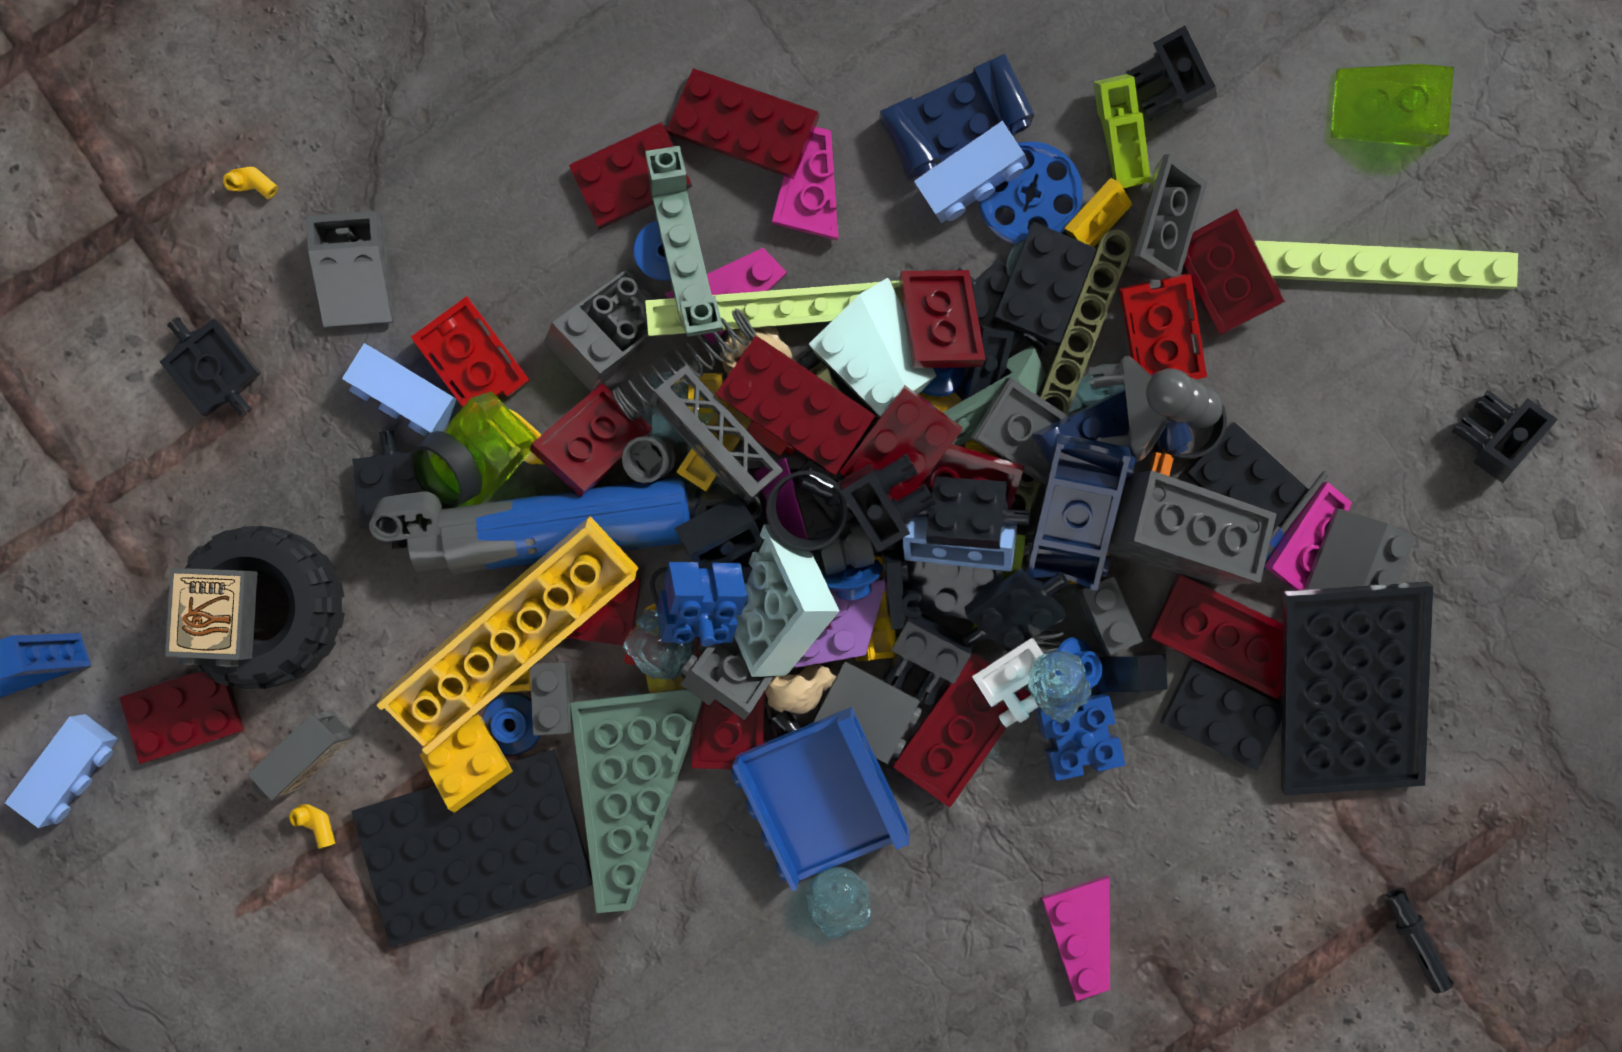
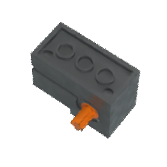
M1153 452L1149 471L1134 473L1131 478L1126 477L1107 553L1146 566H1157L1212 585L1261 583L1277 513L1170 477L1174 458L1166 453Z

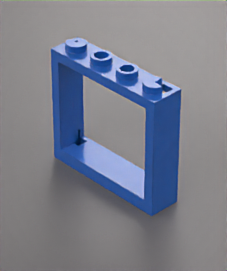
M81 633L12 635L0 639V698L91 666Z

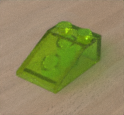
M1404 64L1338 69L1336 71L1331 138L1434 147L1449 136L1454 67Z
M492 391L472 397L450 422L445 433L458 439L469 450L482 476L481 492L478 496L465 503L468 506L485 504L530 454V446L537 439ZM433 453L430 461L437 474L454 491L460 493L457 479L450 467L442 458Z

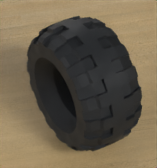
M243 526L233 530H225L212 536V540L203 546H198L187 557L188 564L185 568L254 571L257 572V575H271L282 584L288 596L289 613L285 625L272 639L265 641L253 639L252 659L239 660L238 667L215 666L216 659L202 658V665H193L199 672H204L214 678L213 681L228 687L243 689H267L286 685L316 669L321 660L328 656L336 644L335 638L339 628L343 627L345 613L342 612V597H345L342 582L338 581L333 570L335 567L327 555L321 553L314 543L303 536L279 528Z

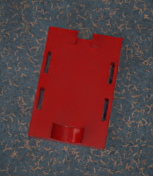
M1191 274L1160 279L1161 286L1152 289L1149 283L1120 288L1119 293L1130 357L1150 375L1167 368H1174L1185 372L1189 377L1197 380L1207 378ZM1186 300H1188L1191 319H1189ZM1192 334L1194 337L1196 353H1194Z
M468 296L411 336L432 367L475 422L498 406L494 401L495 398L502 393L510 397L531 381ZM479 320L482 321V323L484 324V326L487 328V330L490 332L491 335H488V334L486 333V331L483 329V327H482V326L480 325V323L478 322ZM499 348H502V350L505 352V354H506V355L508 356V358L511 360V363H510V364H509V362L506 360V358L503 356V354L501 353V351L499 350ZM431 355H434V356H435V358L438 360V362H439V363L441 364V366L444 368L443 370H441V369L439 368V366H438V365L436 364V362L433 360V358L431 357ZM453 382L464 395V398H462L456 391V389L453 387Z

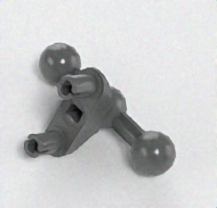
M1125 356L1117 364L1089 368V376L1094 377L1090 379V385L1093 390L1102 387L1124 385L1130 427L1127 435L1097 438V441L1129 447L1131 456H1135L1137 461L1143 460L1148 455L1167 424L1173 423V420L1178 423H1187L1188 427L1192 429L1203 430L1213 426L1222 414L1223 403L1220 395L1214 389L1204 386L1201 381L1189 377L1179 369L1167 368L1151 376L1130 356Z

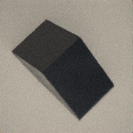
M1166 654L1099 657L1102 664V674L1097 683V692H1146L1168 689Z

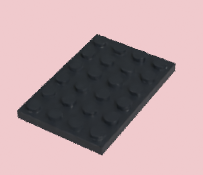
M1428 581L1283 591L1281 790L1284 795L1425 786L1433 585Z
M555 749L509 762L513 772L455 813L447 808L436 785L351 811L390 947L593 885L590 865Z

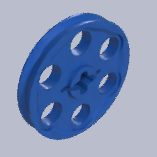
M1042 142L1018 143L1022 151L1032 157L1033 166L1026 169L1015 180L1007 182L1005 190L1001 192L994 191L987 199L979 202L982 217L988 227L1001 239L1014 245L1023 246L1028 234L1027 224L1032 219H1040L1047 228L1064 234L1066 232L1064 228L1079 213L1081 208L1083 187L1076 166L1062 151ZM1056 163L1063 166L1066 173L1065 177L1059 181L1050 179L1046 171L1049 165ZM1036 176L1037 181L1034 188L1035 195L1039 196V198L1034 197L1029 202L1026 212H1023L1026 195L1021 190L1027 191ZM1057 197H1066L1071 201L1072 210L1069 213L1060 214L1056 212L1053 202ZM1000 208H1008L1014 214V220L1009 225H1001L995 219V212Z

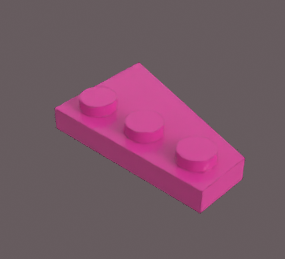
M815 127L794 179L783 176L772 224L839 241L831 130Z
M761 248L708 273L707 278L711 294L720 295L771 291L787 275V272L764 248ZM673 290L665 293L667 299L674 298ZM723 330V331H718V332H716V333H717V334L720 336V338H721V337L724 336L728 331H727V330ZM713 333L702 334L712 345L717 342Z
M1323 482L1294 520L1264 567L1293 591L1303 590L1334 509L1339 508L1349 511L1352 502L1330 483Z
M1106 875L1041 897L1076 1001L1110 990V877Z

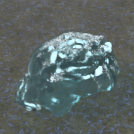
M650 609L644 611L637 619L634 629L628 633L624 642V649L627 655L633 658L636 666L641 669L642 673L648 674L652 679L668 680L677 678L681 674L682 668L692 656L693 651L691 641L684 644L661 642L657 611Z
M1052 651L1040 655L1033 662L1029 674L1028 687L1030 694L1036 701V705L1042 709L1045 715L1050 716L1059 723H1064L1071 719L1078 707L1087 704L1088 698L1091 695L1090 684L1086 679L1085 667L1080 657L1069 652ZM1055 671H1060L1061 675H1056Z
M835 866L817 874L806 895L807 907L812 914L813 921L821 927V930L827 937H841L847 931L863 929L871 922V911L869 909L871 898L866 881L861 879L857 873L844 867ZM833 885H837L835 890L831 889Z

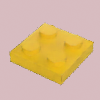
M478 714L467 720L427 755L424 752L419 754L447 808L454 813L513 772L488 726Z

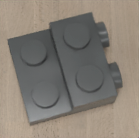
M735 637L732 643L713 644L707 647L700 643L697 650L702 654L699 658L692 655L680 672L686 677L680 685L708 705L716 699L745 720L774 676L752 677Z

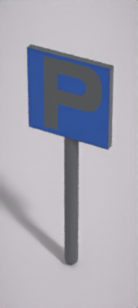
M1323 471L1282 526H1277L1273 531L1265 565L1283 539L1284 533L1328 477L1327 471Z

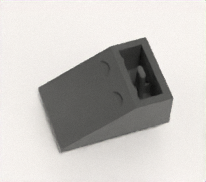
M377 211L306 216L308 254L323 327L394 323L387 220Z
M625 269L551 323L544 343L592 392L614 375L655 337H648L645 300H655V298Z

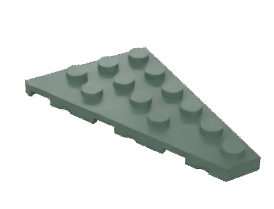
M687 689L570 703L596 913L629 911L635 907L703 704L701 699Z

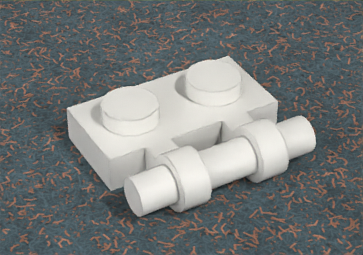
M1034 638L1029 639L972 676L991 707L1003 700L1009 709L999 715L1005 727L1010 726L1016 721L1021 723L1028 719L1030 712L1043 704L1046 706L1056 701L1055 696L1066 690L1065 685L1059 678L1046 684L1041 677L1053 668ZM1030 683L1036 692L1020 701L1015 692Z

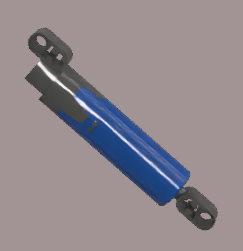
M682 477L659 479L647 483L637 482L590 489L582 497L575 491L448 509H442V503L435 494L416 492L381 498L374 508L369 529L371 534L381 541L390 542L407 539L411 563L416 572L448 568L452 574L456 575L534 564L589 516L623 551L681 544L674 529L675 527L735 495L723 482L713 483L708 492L699 488L695 493V498H689L687 485ZM761 493L746 507L754 520H757L762 513ZM383 517H390L394 521L385 520Z

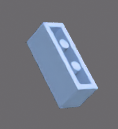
M1001 121L914 182L940 222L943 223L946 220L953 221L965 212V207L974 201L980 202L987 199L994 193L995 187L1005 180L1010 182L1018 178L1029 164L1024 152L1004 122Z
M365 343L342 378L352 384L349 389L350 392L365 401H368L370 396L380 401L381 404L378 409L395 419L398 418L399 414L411 420L408 427L424 437L429 432L443 431L460 404L453 396Z
M912 517L909 519L908 527L910 534L903 538L904 560L1012 571L1017 540V524L1006 525L1001 536L1000 549L927 544L926 533L928 524L926 518Z
M86 714L70 716L6 800L5 804L37 828L60 823L69 814L71 807L68 805L74 797L81 795L91 784L92 778L90 776L95 769L103 766L110 759L114 752L111 748L118 738Z

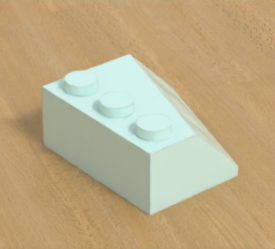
M889 278L859 294L809 343L813 352L878 418L904 385L919 394L937 377L933 368H913L904 309Z
M764 524L760 536L764 539L759 552L752 553L749 561L752 571L747 583H744L747 599L742 614L736 616L738 626L734 637L752 677L786 676L838 614L839 609L812 553L794 549L784 544L773 533L770 525Z

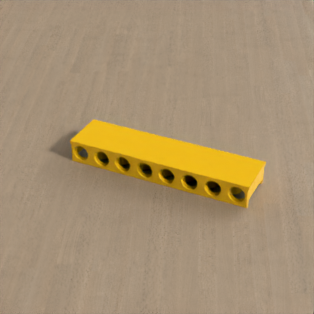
M589 516L383 692L376 706L380 710L385 708L423 746L422 751L427 755L634 581L638 570L637 565Z

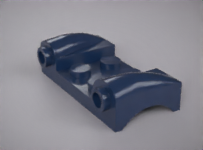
M1003 54L974 67L972 73L914 100L912 97H909L881 110L879 120L888 133L898 153L905 175L909 180L916 176L921 177L1001 121L1004 122L1012 135L1026 130L1031 126L1035 114L1006 54Z
M1125 388L1033 433L1032 436L1035 442L1043 451L1049 464L1057 434L1095 441L1100 437L1127 435L1130 427ZM1174 420L1173 423H1168L1146 457L1152 455L1153 452L1167 453L1175 456L1188 449L1187 443L1193 439L1188 424L1178 423Z
M1061 434L1056 435L1047 484L1026 565V573L1031 578L1053 577L1058 572H1062L1067 580L1081 584L1090 590L1098 591L1101 576L1106 577L1109 569L1110 556H1107V551L1126 477L1131 478L1134 469L1135 456H1131L1129 447Z

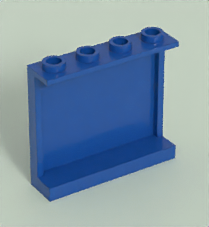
M853 707L736 755L732 765L733 768L731 769L734 783L739 789L743 787L748 798L746 800L748 812L753 820L758 819L763 829L761 831L762 841L768 851L773 850L777 859L776 869L778 875L783 882H788L792 891L797 890L798 883L802 879L893 843L896 850L909 845L910 830Z

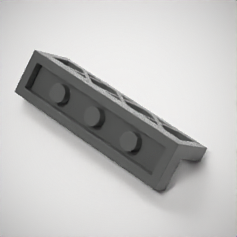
M687 365L654 390L650 403L734 495L738 494L746 507L757 498L761 490L782 473L781 467ZM685 378L694 388V400L679 398L671 388ZM699 395H700L705 401L699 400ZM688 407H694L693 412ZM699 408L713 409L718 414V426L704 425L698 419ZM724 422H725L729 427H723ZM712 433H718V439ZM723 434L737 435L743 441L742 453L729 452L723 446ZM748 448H749L754 454L748 453ZM736 459L742 460V465ZM747 461H761L770 473L757 483L747 472Z

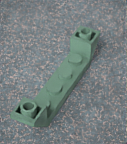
M680 146L645 151L654 211L680 323L687 337L723 331L716 296L711 294L689 203L686 171Z
M1033 346L1008 359L1006 367L1008 376L943 412L962 426V432L952 444L960 446L971 440L970 437L1006 378H1012L1034 394H1037L1046 377V373Z

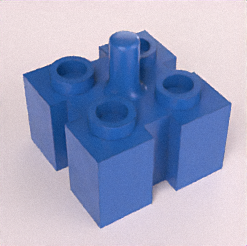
M669 562L664 579L665 590H661L656 608L661 642L684 644L690 643L694 637H700L701 644L706 647L713 644L732 643L738 626L736 616L742 614L747 599L740 563H712L710 569H701L698 566V562Z
M1101 693L1075 700L1077 708L1070 710L1068 705L1064 703L1035 709L1040 735L1050 739L1052 748L1044 749L1051 778L1059 781L1084 775L1082 766L1089 764L1091 768L1098 772L1126 765L1120 738L1112 734L1109 735L1107 725L1116 724L1109 695Z

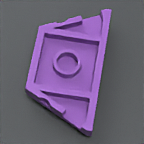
M880 580L871 583V593L857 600L840 599L836 590H830L839 609L838 614L831 621L834 630L828 631L824 629L796 663L795 667L799 668L865 656L885 591V581Z

